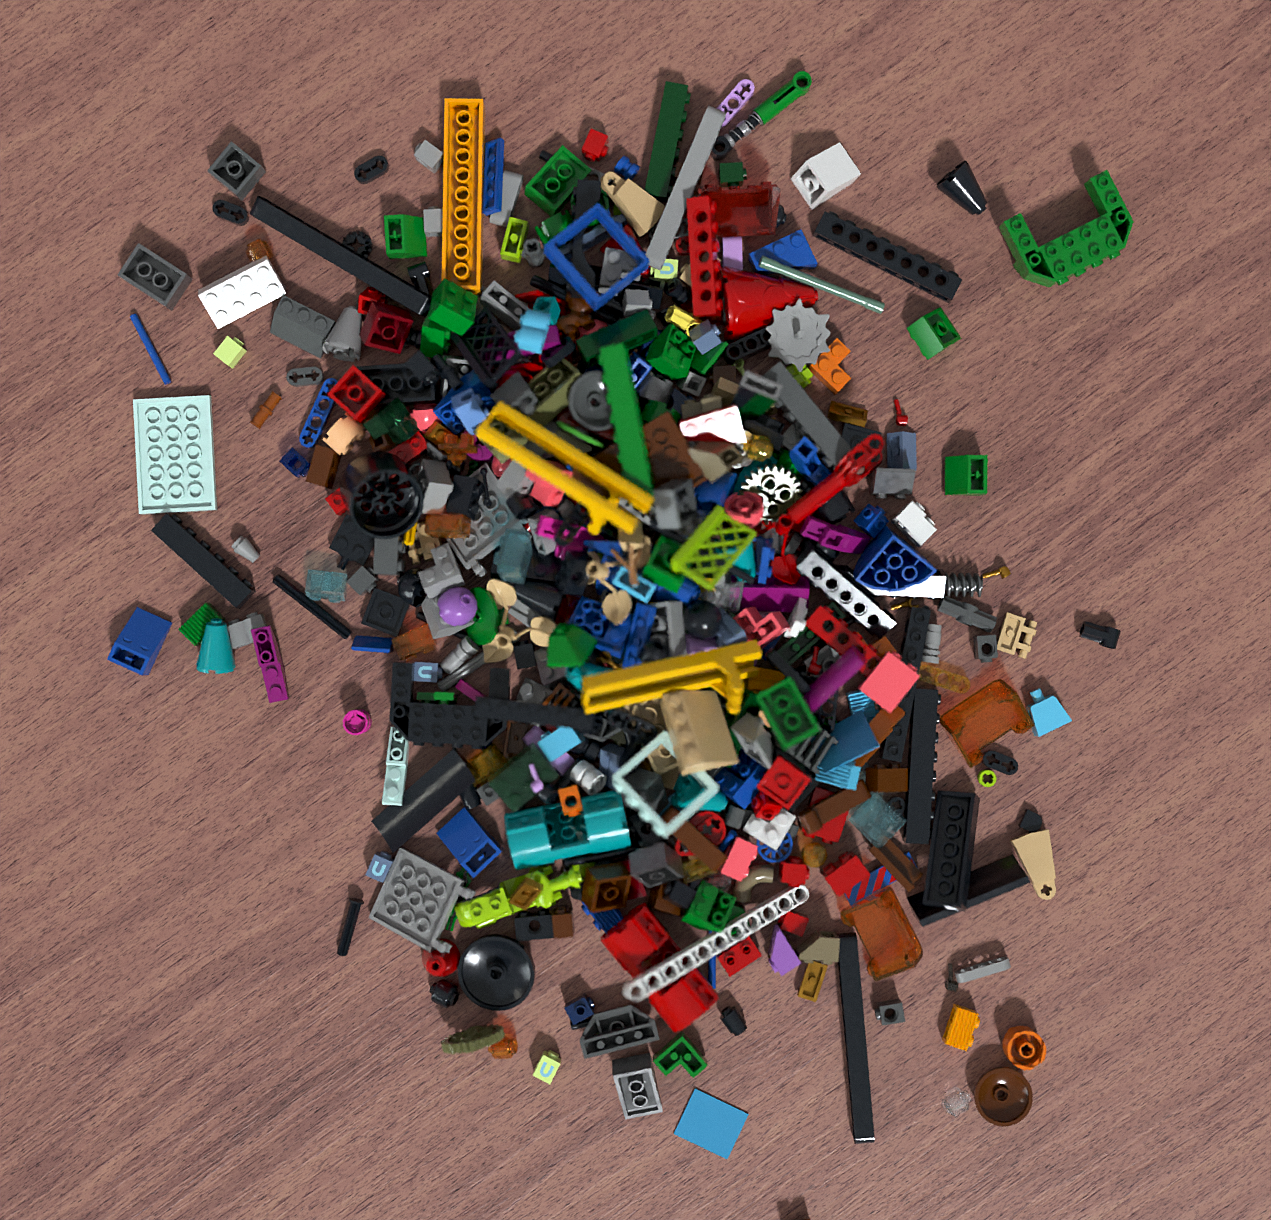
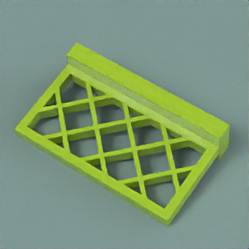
M717 505L672 558L671 569L676 573L681 571L704 587L712 590L756 537L757 532L734 520L731 516L724 513L723 507ZM727 521L732 524V529L722 530L721 524ZM744 532L749 537L738 540L737 533ZM734 533V541L724 542V534ZM720 535L721 542L710 543L709 538L711 536ZM736 545L737 551L735 553L726 552L725 546ZM722 547L724 554L713 555L711 548ZM700 549H709L710 556L699 557L698 551ZM725 559L726 564L724 566L715 567L714 560ZM711 560L712 568L701 569L700 562ZM697 562V570L686 568L688 563ZM713 573L714 579L708 582L703 578L702 574Z

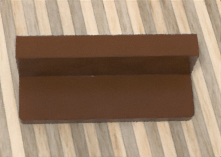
M881 833L867 849L910 892L915 888L913 884L923 874L884 833Z

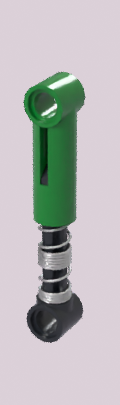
M805 71L797 72L789 82L752 110L753 115H749L747 120H742L736 125L734 130L729 131V134L717 136L710 153L711 157L715 160L725 159L738 140H742V137H747L752 129L755 130L757 125L764 126L800 96L806 95L812 82L810 74ZM804 81L806 86L801 87L797 82ZM721 145L724 147V150L718 152L714 147Z

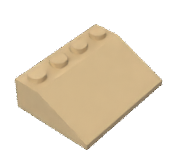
M677 691L662 695L660 707L681 775L739 762L716 691Z

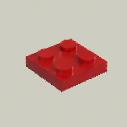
M779 755L756 787L789 810L812 777Z

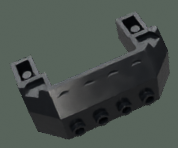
M393 662L389 721L408 742H413L414 746H424V743H432L433 747H444V744H452V748H463V745H471V749H483V746L488 745L508 727L507 720L475 717V706L431 704L413 701L415 663ZM490 668L489 697L510 700L511 669Z

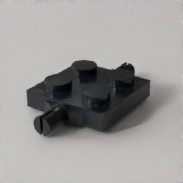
M346 514L329 547L338 552L342 557L337 567L344 570L348 561H355L364 566L374 547L375 538L361 532L354 524L351 516Z

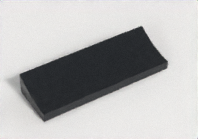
M453 748L404 792L402 806L389 805L371 822L381 833L392 853H394L481 776L456 748Z
M937 791L923 904L925 906L966 912L980 798L976 793Z
M1013 854L971 871L966 909L1031 883L1028 875L1021 868ZM924 891L907 897L912 913L922 927L961 912L953 909L925 906L923 904Z

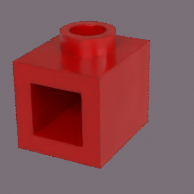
M591 128L582 147L584 158L591 162L595 160L600 162L602 157L605 158L609 149L607 146L609 142L608 135Z

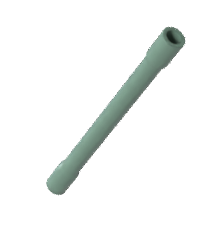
M762 255L759 260L758 266L790 277L859 304L876 313L881 314L885 307L883 302L862 296L783 265Z

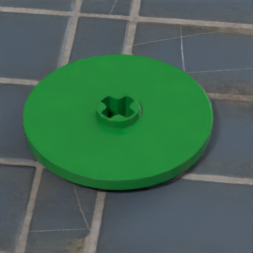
M476 587L470 589L477 600V612L473 618L475 623L465 628L474 643L486 645L491 643L497 634L499 625L498 609L490 592L485 588Z

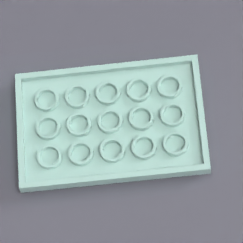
M211 396L133 399L139 514L217 510Z

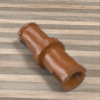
M272 391L264 404H260V409L250 423L261 429L266 419L273 415L272 411L282 398Z

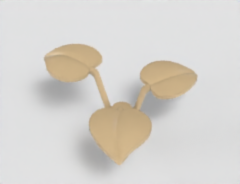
M643 536L642 547L633 550L635 560L638 549H642L636 569L643 568L650 559L651 543L648 536ZM629 551L627 552L626 562L628 564L630 563ZM588 552L595 561L587 565L586 571L590 576L587 584H592L596 579H599V582L606 585L613 592V594L606 596L602 608L607 619L612 621L614 625H618L625 620L630 612L631 597L625 590L617 592L613 586L605 581V578L609 575L608 567L622 566L623 564L621 562H605L602 564L598 554Z
M490 579L486 590L493 596L497 609L505 608L500 632H497L491 643L482 645L484 662H498L510 657L514 650V646L511 643L513 639L516 640L528 631H531L530 637L535 644L543 647L548 646V636L553 631L556 623L546 617L537 616L531 620V627L515 634L512 628L505 627L509 610L508 606L514 605L517 600L515 589L507 582Z

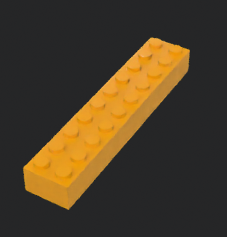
M445 98L442 281L445 278L472 292L474 295H482L485 104L483 99Z

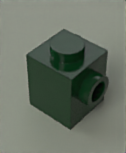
M743 162L719 163L720 188L728 187V189L734 190L738 189L739 186H743V181L747 180L746 168H743Z

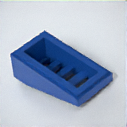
M584 541V545L589 549L616 558L610 552L611 549H614L626 561L627 552L623 550L619 542Z

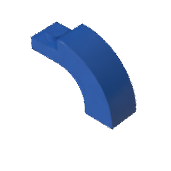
M804 436L790 451V458L803 478L816 486L830 475L831 472L818 459L816 452L819 449Z

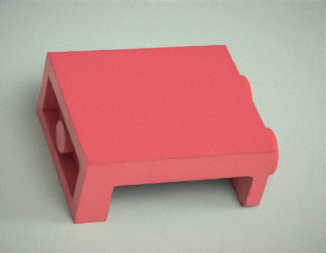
M886 651L884 657L867 679L857 688L889 713L894 710L919 678V675L916 673L917 669L910 663L905 665L900 661L902 657L894 651L891 653Z

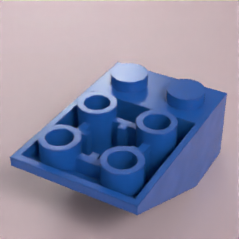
M474 370L460 378L464 382L460 389L456 391L451 389L433 409L436 416L454 435H457L466 428L454 411L451 397L472 388L475 394H480L484 403L483 407H488L490 413L497 405L490 397L495 391L483 384Z
M582 596L568 624L576 625L597 639L598 644L596 648L600 651L609 652L612 656L621 659L627 646L634 615L629 613L623 622L614 625L604 615L603 603Z
M137 607L116 639L107 660L140 675H149L172 622Z
M741 747L737 755L739 762L732 764L731 768L724 766L714 777L713 781L719 786L718 790L726 794V798L745 810L758 793L759 789L756 786L764 776L766 767L748 756Z
M465 807L436 833L473 878L504 849Z

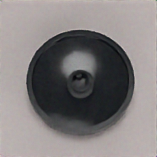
M490 934L474 940L465 949L458 965V979L463 992L473 1003L484 1009L503 1011L516 1007L529 995L535 980V965L530 953L520 942L506 935Z

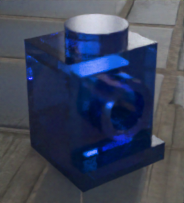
M293 447L279 461L297 478L301 476L304 478L308 475L311 463ZM297 462H301V466L299 468H296L295 466Z

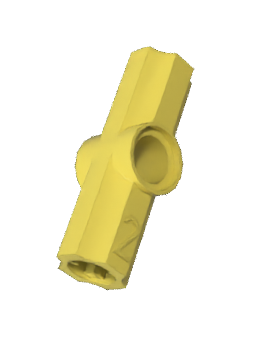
M676 305L670 306L665 315L667 322L685 331L689 337V331L704 322L693 316V313H688Z

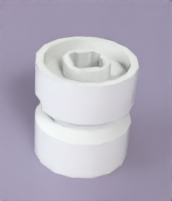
M587 760L578 762L570 773L571 781L580 786L589 795L599 793L607 780V777L601 771L596 770Z

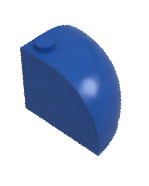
M727 471L712 483L708 479L694 487L698 510L697 518L705 520L717 505L723 507L725 513V501L733 494L738 480L737 473Z
M885 525L859 557L853 571V577L868 588L895 592L923 583L937 569L907 541Z

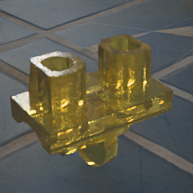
M699 858L682 864L683 881L685 884L718 872H713Z

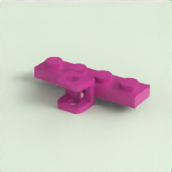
M541 515L535 534L554 539L556 531L564 521ZM570 523L571 526L578 527L577 524ZM582 526L568 546L562 547L556 544L555 556L563 560L567 550L582 551L583 547L588 548L584 545L585 540H607L599 534H591L588 531V527ZM567 530L562 535L563 539H565L569 533Z

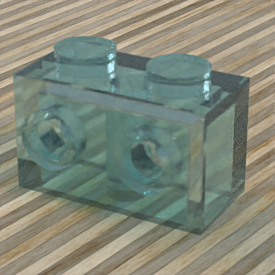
M308 570L305 587L306 596L314 601H320L321 599H329L328 601L333 603L345 601L348 576L344 573Z

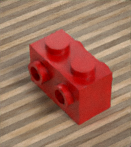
M789 856V859L786 858L779 863L778 877L781 882L788 883V886L800 887V884H805V879H809L810 869L799 856Z
M749 935L716 956L729 977L761 957L762 954Z

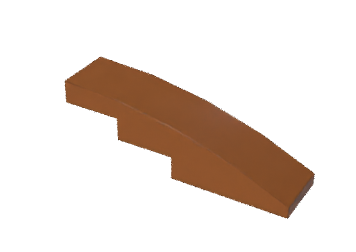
M896 706L891 713L883 708L877 713L869 725L879 747L852 760L855 761V766L862 767L880 748V744L893 731L892 728L905 715L904 710Z

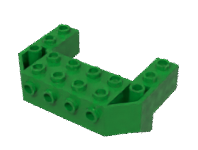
M1108 170L1091 177L1084 184L1100 217L1040 247L1037 246L1021 213L1005 220L999 226L1016 261L1013 267L1024 280L1049 288L1056 284L1060 286L1068 282V278L1074 275L1078 277L1086 273V269L1090 267L1094 269L1102 265L1104 260L1108 258L1112 260L1121 255L1120 251L1126 246L1134 221Z

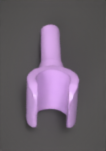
M531 764L529 767L535 781L530 786L537 793L543 788V783L537 776L534 764Z

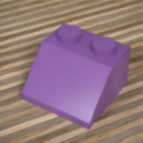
M778 924L774 925L768 950L770 956L768 961L774 972L779 971L782 976L800 965L801 962Z

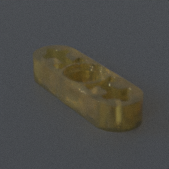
M920 665L918 680L956 693L963 694L969 691L971 684L968 678L930 665ZM926 667L929 673L934 674V670L937 672L934 677L925 676L922 678L920 670H924ZM942 673L948 677L947 683L943 685L938 682V676ZM952 676L955 677L953 681L961 682L963 680V684L966 687L958 690L959 686L952 684V688H950Z

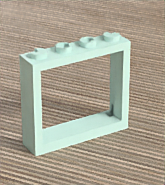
M664 730L612 776V785L618 793L622 792L626 796L625 799L631 807L636 806L640 811L639 815L644 821L647 822L649 820L651 822L652 828L656 833L667 838L718 792L719 786L705 771L690 773L706 791L668 825L653 812L622 778L660 744L676 759L669 734Z

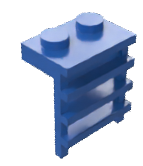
M758 536L752 540L757 542L755 568L756 575H759L758 583L766 584L767 578H771L773 566H770V561L774 560L775 548H772L774 538L766 539Z

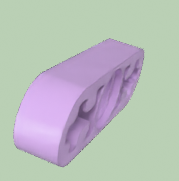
M748 79L741 80L716 108L721 111L726 109L727 111L721 128L725 127L752 97L754 93L752 81ZM742 86H749V92L745 91L741 99L739 95L742 92ZM736 99L739 105L736 108H730L728 101Z

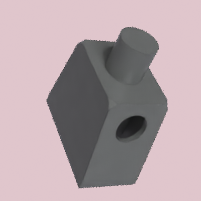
M518 371L490 396L496 404L501 401L522 415L524 413L526 415L532 414L535 409L534 404L538 401L529 384Z

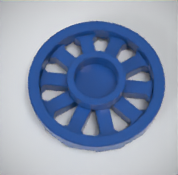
M787 832L788 838L782 841L777 851L766 844L760 845V841L756 840L758 853L768 862L777 863L785 860L793 848L790 834ZM789 843V847H785L783 844ZM768 848L764 853L761 852L762 849ZM782 849V850L786 851L787 853H786L785 855H783L780 850ZM772 852L771 858H768L767 855ZM776 852L780 856L779 859L775 858Z

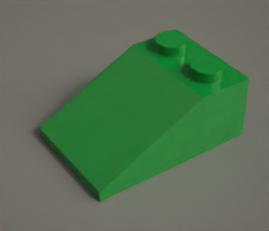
M562 145L525 186L524 195L551 217L559 213L572 197L573 187H577V180H585L592 169Z

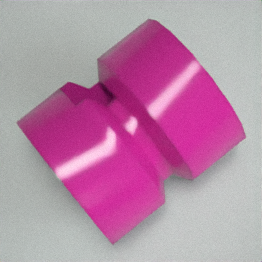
M363 709L352 710L343 719V727L351 735L365 733L372 725L370 714Z

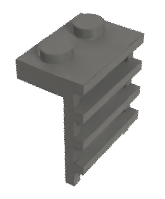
M819 727L818 734L803 757H801V754L813 736L785 750V752L790 753L816 774L820 772L817 766L832 743L838 744V741L821 727ZM824 737H826L825 742L815 755L814 759L811 763H809V760L813 756L814 752L816 751ZM777 740L774 746H776L780 750H783Z

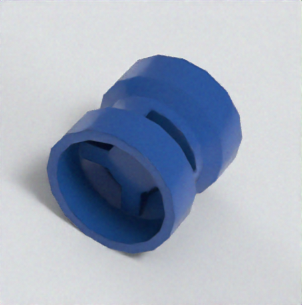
M624 155L616 164L614 172L622 174L625 180L629 178L632 181L638 173L640 166L636 163H631L630 159Z

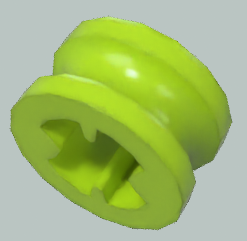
M987 769L980 771L977 777L978 782L984 787L993 786L997 779L995 773ZM984 774L991 775L990 782H983Z

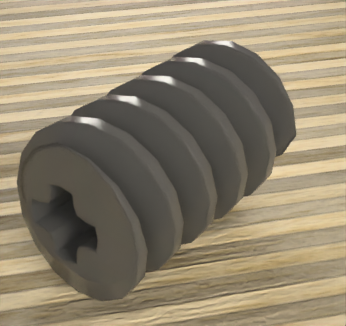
M944 572L946 575L944 591H946L947 596H950L951 591H954V595L957 597L959 591H961L962 596L965 597L968 591L970 597H973L974 592H977L978 597H981L983 590L982 575L979 576L978 573H974L972 576L970 573H966L964 577L963 573H958L957 576L955 573H951L949 576L947 572Z

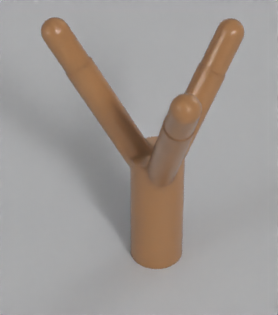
M629 546L630 565L614 549H611L610 552L628 569L631 586L638 585L636 567L642 549H638L634 560L633 546Z

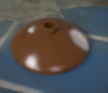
M998 1067L987 1071L978 1080L974 1091V1102L980 1115L989 1123L997 1126H1011L1019 1123L1027 1116L1032 1106L1033 1093L1028 1080L1020 1072L1008 1067ZM1003 1090V1095L998 1096V1091Z

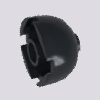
M421 568L407 570L404 574L400 575L397 581L399 596L404 602L414 607L421 606L426 598V592L418 572L424 570Z
M699 599L690 603L684 610V627L691 637L705 640L713 637L720 630L719 626L721 622L723 623V617L713 602Z

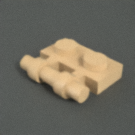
M433 519L417 524L414 544L412 546L408 545V555L412 559L413 565L420 564L419 557L423 555L427 562L434 560L431 549L442 545L438 527ZM416 540H420L421 548L419 549L416 548Z
M1007 612L997 639V650L1014 655L1017 648L1020 649L1018 657L1026 659L1027 653L1031 650L1032 638L1036 635L1037 630L1035 628L1037 622L1030 620L1028 627L1024 626L1026 618ZM1021 632L1026 633L1023 643L1018 642Z

